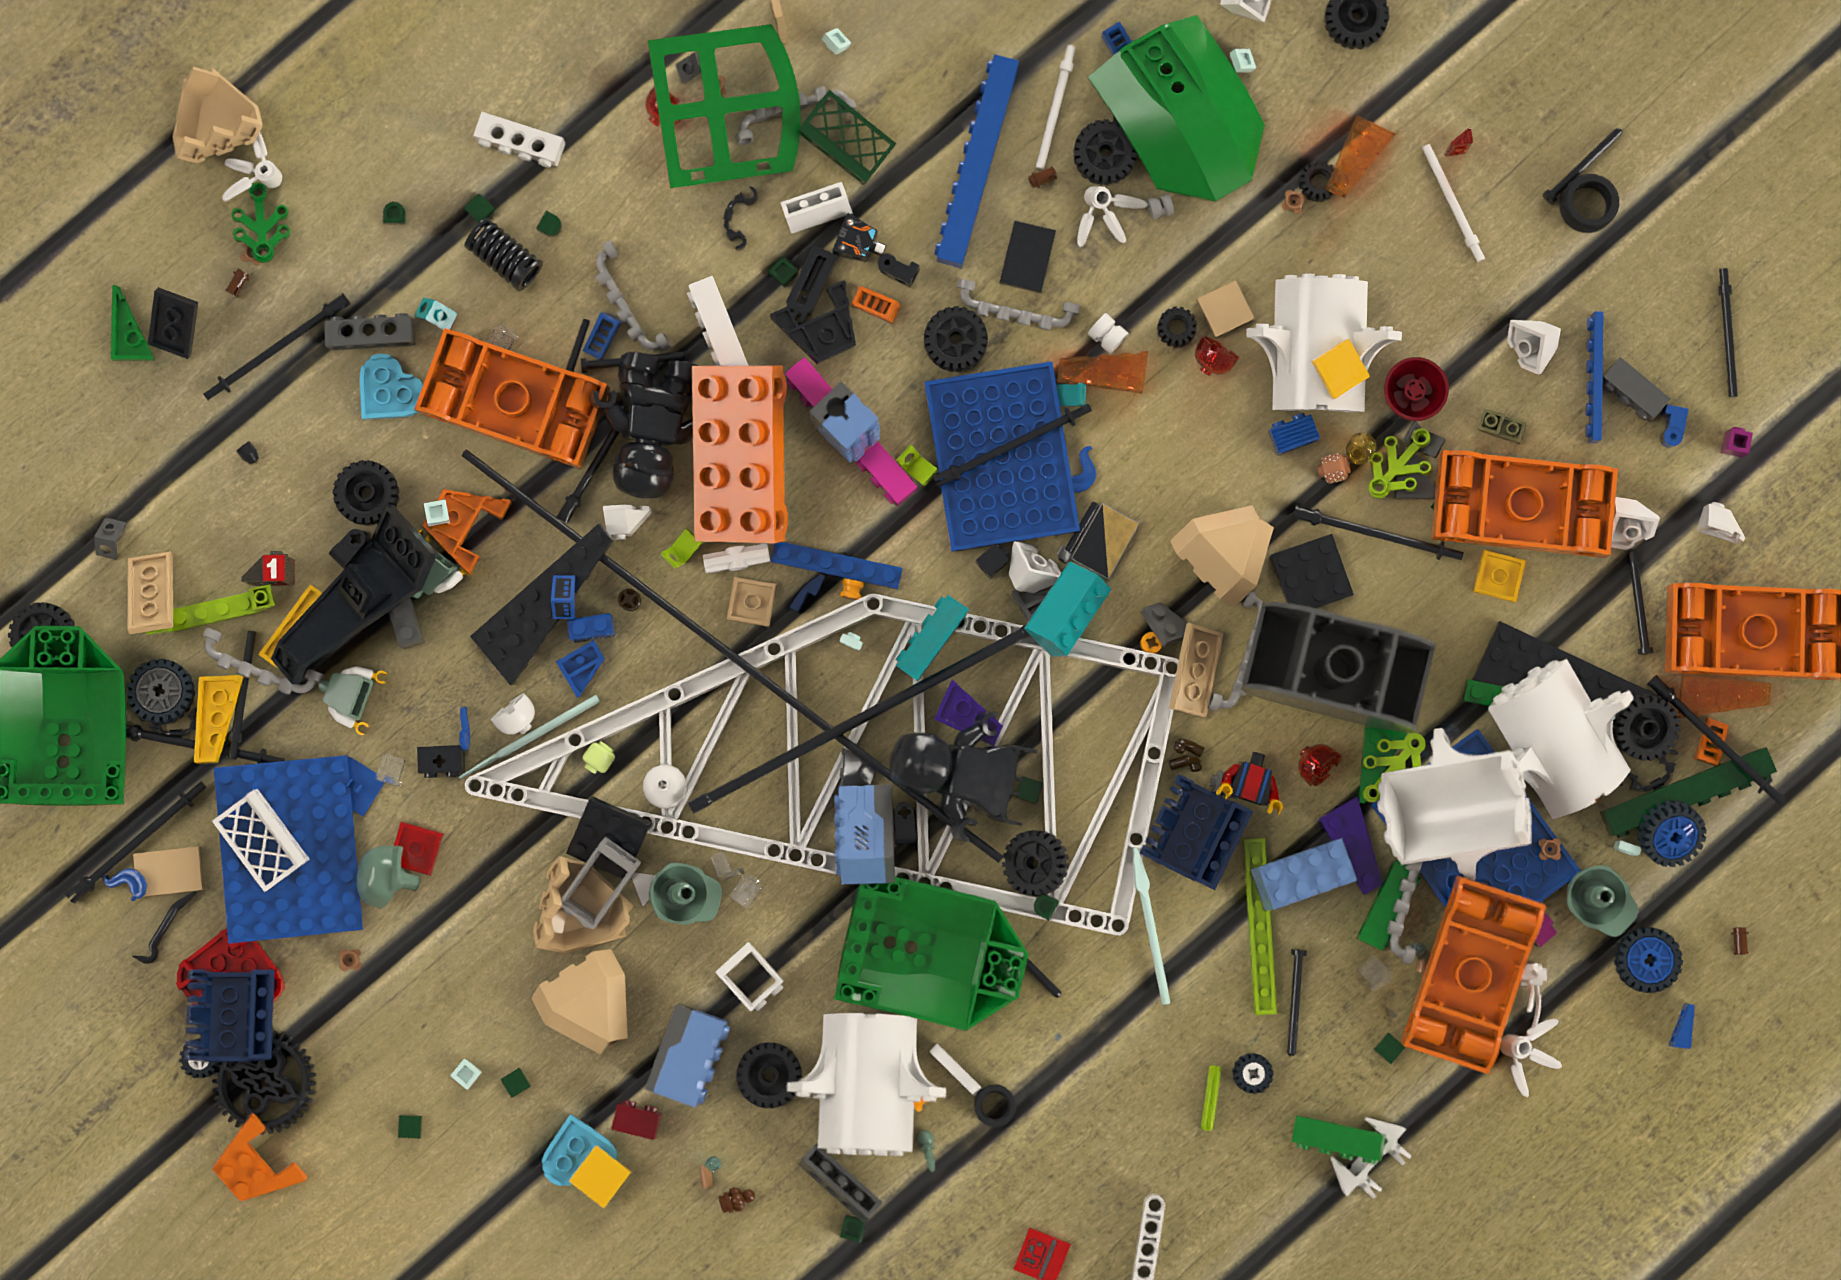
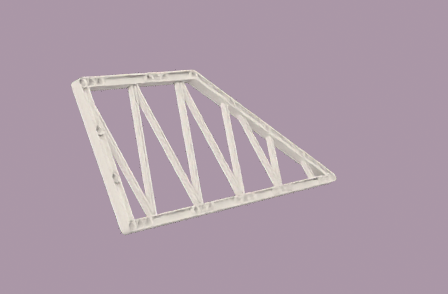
M869 594L738 655L756 669L785 657L786 691L797 699V651L873 616L905 622L861 711L863 712L878 704L898 663L895 659L905 649L910 637L915 632H921L923 626L921 624L928 614L932 616L937 608L879 594ZM871 599H876L880 603L879 607L875 610H871L867 606ZM967 614L963 619L965 622L964 626L956 628L954 633L996 642L1003 638L995 634L997 627H1005L1007 635L1020 629L1023 625ZM983 622L986 630L978 633L973 628L974 624ZM1031 636L1013 645L1032 649L1033 652L998 721L1003 727L994 746L999 745L1039 664L1045 831L1056 836L1050 655ZM1079 638L1068 656L1064 657L1159 677L1158 685L1071 861L1067 870V876L1063 878L1064 882L1058 889L1047 894L1059 901L1050 921L1112 935H1122L1128 929L1136 893L1133 848L1137 847L1140 852L1142 846L1146 845L1145 840L1148 835L1174 711L1169 709L1176 673L1169 674L1166 670V665L1174 663L1178 666L1179 660ZM772 644L780 646V652L777 655L769 654L768 650ZM1125 654H1132L1135 658L1134 664H1125L1123 656ZM1148 658L1154 659L1156 662L1155 669H1147L1144 664L1145 660ZM730 659L724 660L472 775L465 782L466 791L474 796L581 819L588 800L551 792L569 755L589 747L593 742L602 741L659 715L660 765L672 766L671 709L735 680L686 777L687 792L683 800L674 807L661 808L662 816L622 807L618 808L641 818L650 817L652 825L648 829V834L836 874L834 853L806 847L840 780V768H843L844 755H841V753L802 832L799 758L788 763L790 844L678 820L750 677V674ZM922 675V677L919 679V681H916L915 679H913V685L916 684V683H918V682H920V681H922V680H923V675ZM674 689H678L681 692V697L676 701L670 699V692ZM924 692L913 697L914 732L925 733ZM786 703L787 751L798 746V711ZM869 721L852 729L848 738L856 745ZM1147 733L1110 913L1064 904ZM580 735L581 743L578 746H572L570 742L572 736ZM1150 748L1159 750L1160 756L1158 759L1153 760L1148 756ZM551 764L539 789L510 783ZM475 780L481 782V788L477 792L471 789V784ZM499 784L503 789L502 794L495 797L492 789L495 785ZM518 789H521L524 793V797L520 801H516L513 797L514 792ZM917 802L919 872L894 867L895 877L902 872L909 875V880L916 882L922 877H927L930 879L931 885L938 887L943 882H949L952 885V890L996 901L1002 911L1046 920L1034 911L1036 897L935 876L953 839L951 827L949 825L946 826L929 861L928 811ZM962 802L966 811L968 805L965 802ZM667 821L673 824V831L669 834H665L662 830L663 824ZM688 826H692L695 830L692 838H686L683 834L684 829ZM1133 833L1139 834L1142 838L1141 844L1138 846L1130 842V836ZM778 845L780 847V854L777 857L770 856V846ZM794 849H798L802 853V858L797 862L792 861L790 858V853ZM821 854L823 856L821 866H814L812 864L811 858L813 855ZM1072 910H1078L1081 914L1080 920L1076 923L1069 920V913ZM1095 914L1100 915L1102 918V924L1099 927H1093L1090 923L1091 917ZM1116 919H1120L1124 924L1120 932H1116L1112 928V923Z

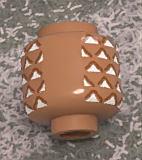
M1341 453L1322 457L1321 465L1317 466L1320 478H1325V481L1329 484L1345 480L1348 477V473H1351L1347 456L1343 457Z

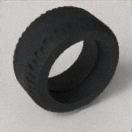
M1585 174L1576 177L1561 194L1559 202L1560 213L1565 223L1574 230L1582 233L1598 232L1604 229L1618 212L1619 196L1616 187L1611 181L1598 174ZM1592 188L1598 191L1606 203L1605 214L1595 220L1580 216L1573 206V194L1576 190Z

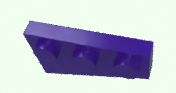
M951 680L934 720L962 731L974 725V720L979 713L987 711L954 680ZM995 718L988 719L987 728L988 730H996L998 735H983V739H981V741L992 746L995 745L1003 727Z

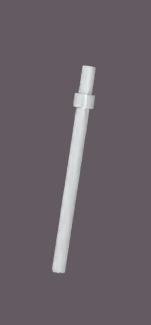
M1067 45L1064 61H1061L1059 67L1061 72L1036 164V169L1044 170L1068 75L1072 72V60L1076 48L1072 45Z
M1427 144L1422 149L1466 238L1464 241L1467 247L1471 249L1477 263L1481 262L1485 257L1478 245L1480 242L1477 236L1473 234L1431 145Z

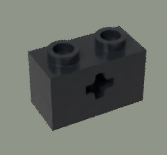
M460 745L417 747L418 773L424 774V778H437L439 773H446V777H459V773L465 772V751H462ZM441 757L442 759L446 760V763H443L442 767L441 765L437 764V761L440 760Z

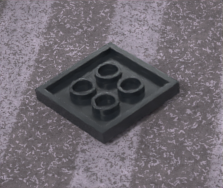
M1332 534L1270 555L1286 603L1319 608L1354 595Z
M590 796L566 854L587 863L600 842L607 837L636 858L651 822ZM603 853L599 855L593 866L620 878H624L628 872Z

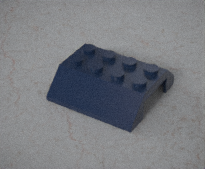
M1177 774L1174 783L1181 788L1171 786L1170 790L1180 797L1177 803L1173 799H1165L1164 803L1171 806V809L1162 805L1154 821L1162 827L1159 828L1154 825L1151 827L1154 833L1161 836L1158 842L1147 837L1145 842L1151 845L1152 848L1143 845L1139 853L1192 881L1215 890L1253 811L1234 801L1231 802L1195 784L1194 781Z
M189 970L188 980L197 982L188 983V989L202 990V997H187V1002L198 1005H187L186 1025L197 1027H186V1033L200 1035V1041L189 1040L185 1042V1047L196 1048L185 1050V1060L199 1062H254L270 1060L272 1054L275 970H252V972Z

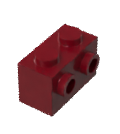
M630 1100L617 1103L611 1130L651 1140L656 1139L662 1112H658V1107L645 1105V1108L637 1107V1102Z

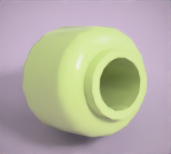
M602 741L591 743L583 755V761L587 763L585 768L594 774L597 771L605 773L615 759L614 749Z

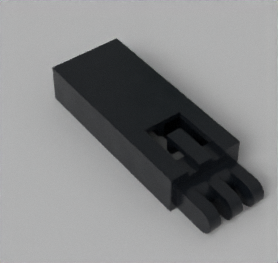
M815 245L812 246L786 300V305L791 313H793L794 319L796 320L797 316H800L797 325L803 324L807 315L811 316L838 260L837 255ZM802 289L810 292L808 299L807 296L802 294L800 302L796 301Z

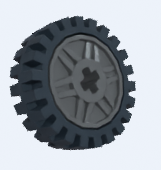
M153 659L148 663L141 664L140 668L137 667L134 670V675L131 674L130 683L127 684V697L129 698V705L138 716L151 723L168 724L184 717L183 714L185 712L188 713L190 705H193L195 686L192 677L181 665L170 660ZM158 689H164L165 693L162 695L158 694L157 691Z

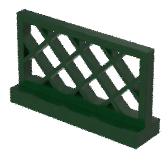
M828 90L797 130V133L863 185L868 182L897 144L830 90ZM829 97L837 102L838 111H825V102ZM841 113H851L854 116L855 124L842 125ZM838 114L840 126L827 127L826 115ZM823 115V128H815L809 123L814 116ZM867 126L871 130V138L859 139L858 127ZM855 127L856 139L844 140L843 129ZM840 129L841 141L833 142L830 140L828 130ZM875 140H884L890 146L884 152H876ZM872 141L873 153L861 154L860 142ZM857 142L858 154L849 155L846 152L845 144ZM877 155H882L881 158L877 161ZM874 156L875 165L870 171L863 166L862 157Z

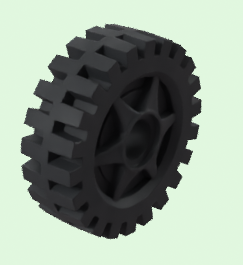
M1329 0L1324 16L1325 28L1329 31V36L1334 38V42L1337 44L1341 43V46L1344 48L1348 46L1350 47L1349 49L1354 50L1358 48L1359 50L1365 46L1369 47L1376 43L1386 30L1389 21V6L1387 7L1386 0ZM1352 13H1359L1362 19L1355 20L1352 17Z
M1104 119V121L1097 120L1093 124L1091 122L1086 128L1081 130L1074 144L1073 156L1079 173H1082L1085 179H1089L1091 183L1096 182L1097 185L1106 184L1107 186L1112 183H1119L1120 180H1124L1130 174L1135 165L1137 153L1118 122ZM1106 148L1110 150L1111 155L1105 157L1099 151Z
M946 307L944 310L938 311L936 315L931 317L924 333V346L929 358L936 366L938 365L941 369H947L950 372H961L975 366L984 356L988 344L987 330L982 319L974 311H970L965 307ZM957 334L961 336L962 341L958 344L952 343L950 341L952 335Z
M360 460L357 463H350V466L343 468L342 473L339 472L337 481H334L333 485L335 487L332 493L334 495V503L339 512L351 522L365 526L376 525L386 505L397 507L396 503L399 501L398 493H400L398 483L393 474L377 462ZM365 488H370V496L362 498V491Z
M36 602L33 605L25 606V609H20L17 612L18 615L12 618L13 624L9 625L11 632L8 633V638L11 640L9 644L13 647L35 626H74L75 622L71 619L70 614L61 607L50 603Z
M1641 694V696H1633L1630 704L1625 709L1616 713V720H1613L1614 728L1612 730L1615 735L1614 740L1618 743L1617 746L1629 756L1639 760L1652 761L1655 758H1662L1663 753L1668 754L1670 752V747L1674 748L1676 745L1674 740L1679 738L1677 731H1680L1681 726L1677 724L1680 722V719L1676 716V710L1665 700L1653 695ZM1649 723L1648 730L1643 732L1644 725Z
M1040 830L1025 831L1016 835V838H1012L1010 840L1011 844L1005 848L1007 852L1003 853L1005 862H1002V867L1006 869L1003 871L1004 876H1008L1006 880L1009 884L1013 885L1012 888L1019 890L1022 894L1031 896L1049 894L1051 891L1058 889V885H1062L1064 882L1062 879L1067 876L1065 870L1069 869V864L1066 863L1069 857L1068 854H1065L1066 848L1061 845V840L1056 839V836ZM1034 858L1038 860L1037 868L1033 866Z
M766 1042L753 1046L742 1056L737 1067L736 1080L739 1090L748 1102L757 1107L770 1109L788 1103L796 1095V1092H787L788 1082L802 1080V1069L797 1056L789 1048L779 1043ZM766 1069L774 1071L775 1079L773 1081H766L764 1079L763 1073Z

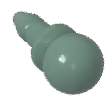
M923 1130L918 1133L916 1141L921 1147L920 1152H924L926 1165L931 1172H934L935 1160L932 1151L935 1149V1145H933L934 1136L930 1131Z

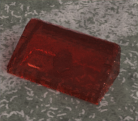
M1471 127L1450 143L1444 152V156L1461 155L1467 152L1473 143Z

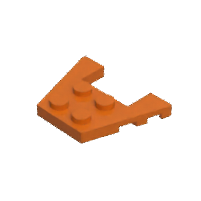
M443 489L437 501L446 500L450 522L428 526L426 518L422 527L467 574L471 575L480 557L462 548V543L481 510L502 520L511 505V501Z
M254 1113L250 1114L245 1124L239 1129L234 1139L228 1144L212 1167V1170L239 1201L304 1182L307 1178V1175L296 1162L275 1174L249 1142L264 1132L266 1128Z

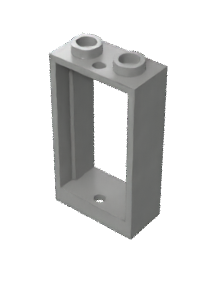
M605 837L561 898L562 911L567 915L575 916L584 927L594 930L642 862ZM603 853L628 872L599 914L595 916L570 897L599 855Z

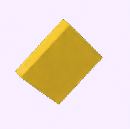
M1350 339L1342 341L1311 361L1332 399L1338 398L1370 377Z
M1483 550L1473 592L1516 603L1526 560Z
M596 1145L569 1182L601 1207L605 1208L631 1171Z

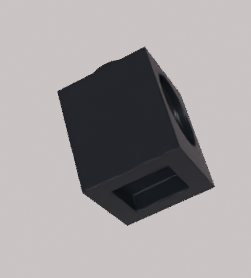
M995 543L976 559L975 563L990 579L1009 563L1010 559L1008 556L1010 554L1002 545L998 547Z

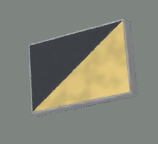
M1102 502L1070 560L1109 580L1140 523Z

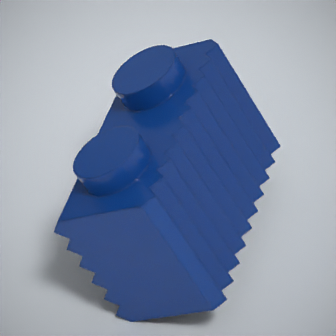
M1300 413L1292 417L1293 421L1285 423L1284 420L1272 424L1273 428L1268 432L1277 456L1312 444L1320 439L1311 414L1305 416L1304 413Z
M610 613L567 620L569 639L574 643L577 641L580 643L581 640L583 642L585 640L589 641V639L593 640L594 638L597 640L598 637L600 639L607 636L610 638L611 635L613 637L616 635L613 615Z

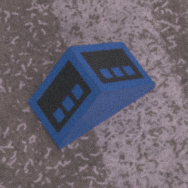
M553 575L551 593L553 619H575V575Z

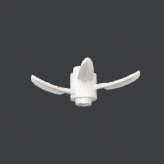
M259 133L253 143L256 157L262 160L257 164L256 168H254L253 163L240 159L230 158L225 161L226 166L246 174L254 172L255 177L250 180L248 177H244L236 182L223 194V201H228L252 186L251 183L258 179L268 188H276L281 184L282 173L272 162L265 159L267 150L261 133Z
M1089 187L1085 192L1084 198L1090 209L1088 214H1083L1077 236L1078 246L1083 247L1087 240L1094 220L1092 215L1094 207L1104 210L1105 215L1103 219L1119 242L1125 243V234L1112 211H1108L1107 206L1110 201H1113L1114 205L1118 207L1139 209L1146 208L1148 206L1147 202L1139 198L1116 194L1114 198L1111 197L1110 191L1105 187Z
M1538 963L1526 964L1520 981V986H1528V1012H1531L1533 1009L1535 986L1536 1009L1532 1029L1537 1026L1541 1011L1539 986H1542L1543 981H1547V970L1542 968V964Z
M1557 1019L1543 1021L1537 1024L1534 1029L1531 1027L1527 1030L1528 1035L1525 1037L1507 1034L1501 1039L1500 1049L1504 1055L1513 1057L1514 1064L1511 1065L1512 1075L1520 1093L1524 1097L1529 1096V1091L1522 1064L1518 1062L1517 1058L1523 1059L1530 1055V1060L1555 1069L1562 1067L1561 1063L1555 1058L1535 1048L1532 1049L1530 1041L1535 1040L1555 1027L1559 1022Z

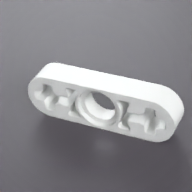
M936 1044L929 1051L974 1096L983 1089L939 1044Z

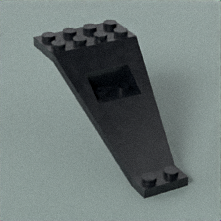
M386 505L371 541L282 636L275 647L271 660L291 684H299L308 665L421 591L438 553L394 505Z

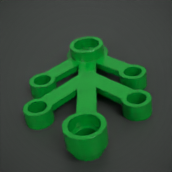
M256 182L249 188L250 198L255 203L256 222L244 214L241 208L233 209L231 216L234 222H241L257 234L258 242L246 235V231L243 228H236L233 231V237L236 242H243L252 249V255L256 261L267 263L274 257L273 248L282 239H287L290 236V229L285 224L279 225L277 232L268 241L266 234L280 219H286L289 213L285 205H278L275 208V212L265 221L263 200L267 196V191L262 183ZM256 192L262 193L260 196H255L254 194ZM279 210H285V211H286V212H285L284 214H282V215L278 213ZM236 213L242 214V216L239 218L235 217L234 215ZM285 229L287 233L281 234L280 231ZM237 233L244 234L242 237L236 236ZM266 251L267 254L262 256L260 252Z

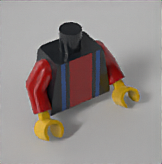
M1253 752L1250 763L1238 762V764H1233L1223 773L1221 785L1216 791L1217 795L1224 792L1223 794L1226 795L1225 799L1233 796L1260 806H1268L1269 803L1270 805L1267 809L1269 814L1275 808L1278 811V815H1280L1283 809L1272 770L1262 767L1265 759L1264 754Z

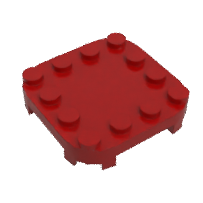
M227 928L220 931L216 937L178 965L176 985L186 997H202V990L188 989V983L197 982L188 980L189 970H207V972L275 970L273 1003L277 1001L285 989L284 978L280 970L258 941L228 944Z

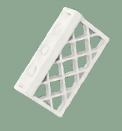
M258 789L248 793L243 799L212 821L264 892L310 860ZM246 802L252 808L251 817L239 816L240 806ZM225 817L235 818L233 830L225 829L220 821ZM238 819L250 820L249 833L237 831ZM254 821L263 822L265 825L264 835L252 833ZM236 834L248 836L246 848L236 845ZM252 836L264 838L262 850L250 849ZM267 839L277 841L279 844L277 853L265 851ZM249 852L261 853L259 866L251 865L248 861ZM265 854L277 856L275 868L263 866ZM280 856L289 857L294 865L288 870L279 869ZM262 870L274 871L273 881L268 885L261 878ZM278 872H283V874L277 877Z

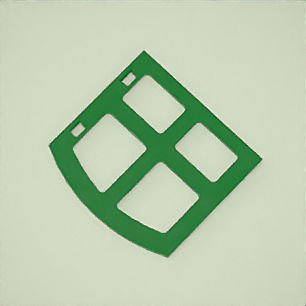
M772 24L648 40L670 189L793 171L800 134L797 133L798 128L801 126L800 99L790 58ZM760 43L770 60L779 89L772 92L723 98L720 92L715 50L722 47ZM695 51L698 53L704 100L673 105L670 102L664 57L670 54ZM776 106L781 107L782 129L777 156L733 163L730 159L724 119L725 114ZM706 117L708 119L714 164L709 167L683 170L679 162L674 122L682 119ZM768 162L770 169L757 171L756 163ZM703 171L705 178L691 180V172Z

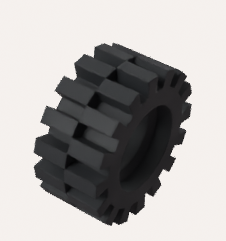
M1317 160L1315 163L1313 161L1310 162L1308 166L1304 167L1300 175L1299 189H1302V194L1307 195L1308 200L1312 198L1314 199L1313 202L1321 200V202L1325 201L1326 198L1329 199L1335 193L1338 187V171L1333 169L1334 166L1332 164L1328 165L1327 161L1323 163L1321 160ZM1319 173L1326 177L1327 185L1324 188L1317 189L1311 184V177L1314 174Z
M1175 306L1162 313L1158 321L1157 330L1163 343L1166 342L1167 346L1170 347L1172 345L1174 348L1178 346L1184 347L1185 344H1189L1194 338L1197 330V321H1195V316L1190 314V310L1187 309L1186 311L1184 307L1177 308ZM1178 319L1185 324V331L1182 334L1174 335L1170 332L1169 323L1172 320Z

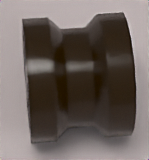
M627 588L620 592L618 602L624 610L635 611L641 605V597L634 589Z

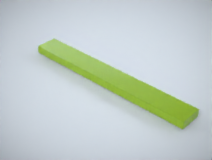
M1243 839L1254 1015L1277 1014L1270 910L1264 911L1250 873V869L1267 864L1266 839Z

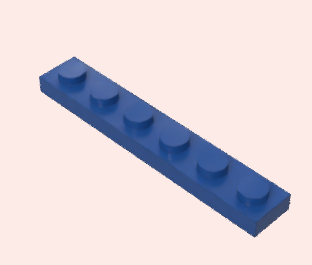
M1595 311L1587 319V330L1590 331V339H1587L1586 350L1590 352V359L1586 363V373H1589V382L1587 381L1586 394L1589 395V403H1586L1585 413L1586 416H1589V424H1586L1585 436L1588 437V443L1597 444L1602 440L1604 312Z
M785 542L774 544L771 563L898 590L902 573L901 567Z

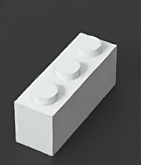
M842 182L781 202L791 234L846 216L847 213L852 214Z

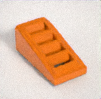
M859 286L851 306L893 324L901 304L894 299ZM866 293L868 294V296L866 298L864 305H862L861 302ZM873 297L876 298L872 307L869 308ZM881 301H883L884 303H883V305H882L880 311L878 312L877 309H878V307H879Z
M1707 718L1705 724L1709 728L1712 725L1722 729L1721 733L1714 732L1725 742L1729 725ZM1702 733L1694 759L1712 766H1718L1722 751L1717 746L1715 749L1706 746L1707 742L1714 743ZM1704 751L1714 753L1713 757L1704 754Z

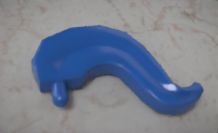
M1091 446L1084 447L1079 454L1083 472L1072 477L1073 490L1076 493L1088 490L1095 482L1097 475L1095 466L1088 456V451L1092 450Z
M467 707L460 708L462 730L459 731V742L462 751L470 748Z
M127 868L117 873L111 879H109L108 875L103 876L104 884L110 888L127 883L130 892L133 894L131 901H135L136 898L141 899L146 894L147 883L144 876L138 870Z

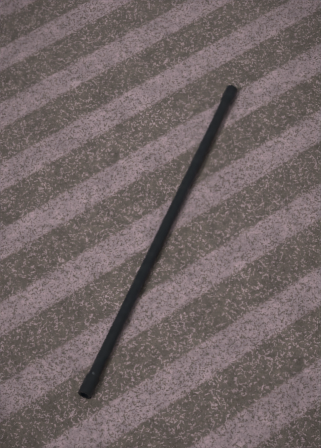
M1026 625L711 792L687 802L692 813L695 814L703 810L713 802L1015 643L1031 637L1024 629Z

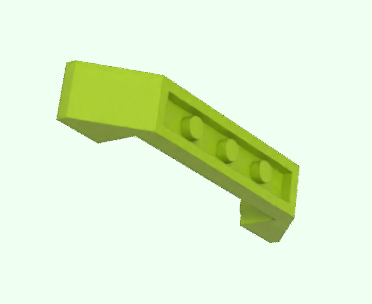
M271 585L249 589V592L173 609V628L148 631L146 635L178 632L260 613L275 606Z

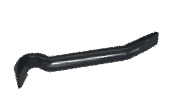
M196 891L172 904L149 942L148 949L151 950V956L134 955L132 957L144 964H150L157 959L158 944L177 912L195 896Z

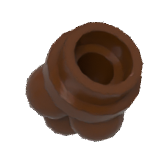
M732 1187L729 1192H723V1195L718 1196L722 1212H729L731 1214L734 1211H742L745 1208V1202L751 1203L755 1199V1193L750 1189H746L742 1193L737 1187Z

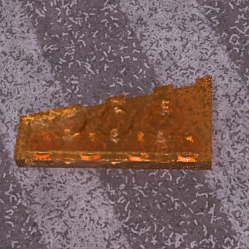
M1356 116L1325 189L1345 198L1390 142L1395 133L1360 116Z
M1141 351V353L1130 354V352L1121 353V355L1111 356L1106 354L1099 357L1060 358L1057 382L1083 383L1090 387L1142 394L1148 351Z
M1682 675L1679 700L1696 716L1766 706L1770 703L1772 683ZM1678 711L1677 717H1679V719L1686 718L1682 713Z

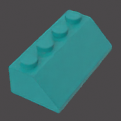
M1068 562L1024 629L1051 657L1068 656L1112 589L1097 574L1072 562Z
M949 595L945 598L940 597L934 606L937 608L932 616L930 614L926 616L921 624L924 628L920 633L915 632L908 641L911 646L907 651L903 649L895 659L898 661L896 666L916 681H919L969 612L966 606Z

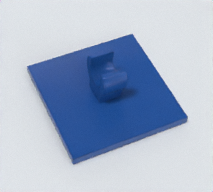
M349 757L350 780L346 786L351 788L352 810L364 817L387 779Z

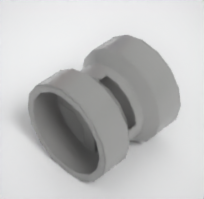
M1169 193L1162 195L1158 199L1153 197L1147 200L1153 220L1160 218L1161 215L1170 216L1174 214Z

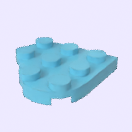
M381 353L372 355L360 369L361 419L402 418L418 413L414 408L423 387L422 382L411 374H404L399 361L390 355Z
M570 1114L545 1151L542 1158V1169L545 1177L551 1183L558 1186H569L572 1184L569 1180L596 1145L616 1160L618 1152L608 1138Z

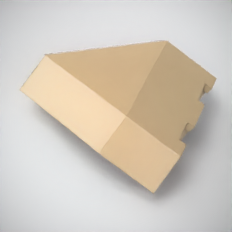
M192 67L187 79L183 78L173 134L177 158L200 163L205 161V158L214 154L219 156L233 151V147L244 143L249 145L255 142L263 127L258 106L213 68L209 72Z
M1253 505L1194 518L1170 542L1176 554L1183 561L1187 559L1194 567L1192 571L1204 583L1208 582L1216 589L1214 594L1220 600L1235 607L1257 586L1274 527L1264 522L1255 511Z
M559 856L548 869L546 878L550 879L547 892L543 891L539 905V909H542L540 921H535L533 929L536 948L566 954L626 937L625 927L630 922L628 913L634 906L622 894H619L594 930L584 927L575 916L567 915L562 911L561 898L586 862ZM591 867L570 898L597 916L615 891V888Z
M611 949L594 951L586 955L587 960L578 966H575L573 963L559 972L560 977L550 983L546 980L539 984L531 998L545 1025L600 1055L606 1046L612 1047L619 1040L628 1039L625 974Z

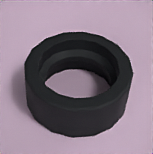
M998 1084L983 1088L977 1094L974 1102L975 1113L978 1119L984 1125L990 1127H1002L1008 1124L1016 1111V1101L1012 1092ZM991 1093L1002 1094L1008 1101L1007 1113L999 1119L989 1118L982 1109L984 1098Z

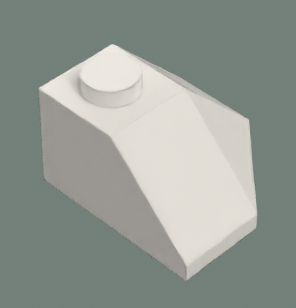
M1221 0L1220 5L1233 14L1265 22L1271 1Z
M1511 320L1507 342L1511 348L1515 349L1519 356L1517 361L1521 368L1540 375L1558 349L1561 328L1541 321Z
M1616 497L1611 548L1627 550L1634 547V543L1644 538L1648 540L1654 537L1660 517L1637 500Z
M1717 502L1704 506L1697 532L1736 544L1744 542L1745 536L1730 510L1725 509L1723 504Z
M632 505L603 506L606 531L613 537L614 541L626 540V537L632 536L651 515V508L649 506H640V509L636 510V507Z
M1014 542L1009 576L1016 590L1035 593L1054 585L1061 574L1057 564L1050 558L1046 561L1042 556L1038 555L1039 550L1033 545Z

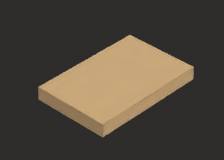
M200 846L133 854L134 869L144 876L147 883L146 894L143 897L204 890Z

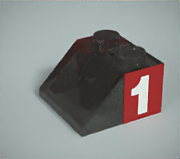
M270 551V555H263L241 577V582L250 586L269 584L271 586H295V560L288 557V554H283L282 551Z

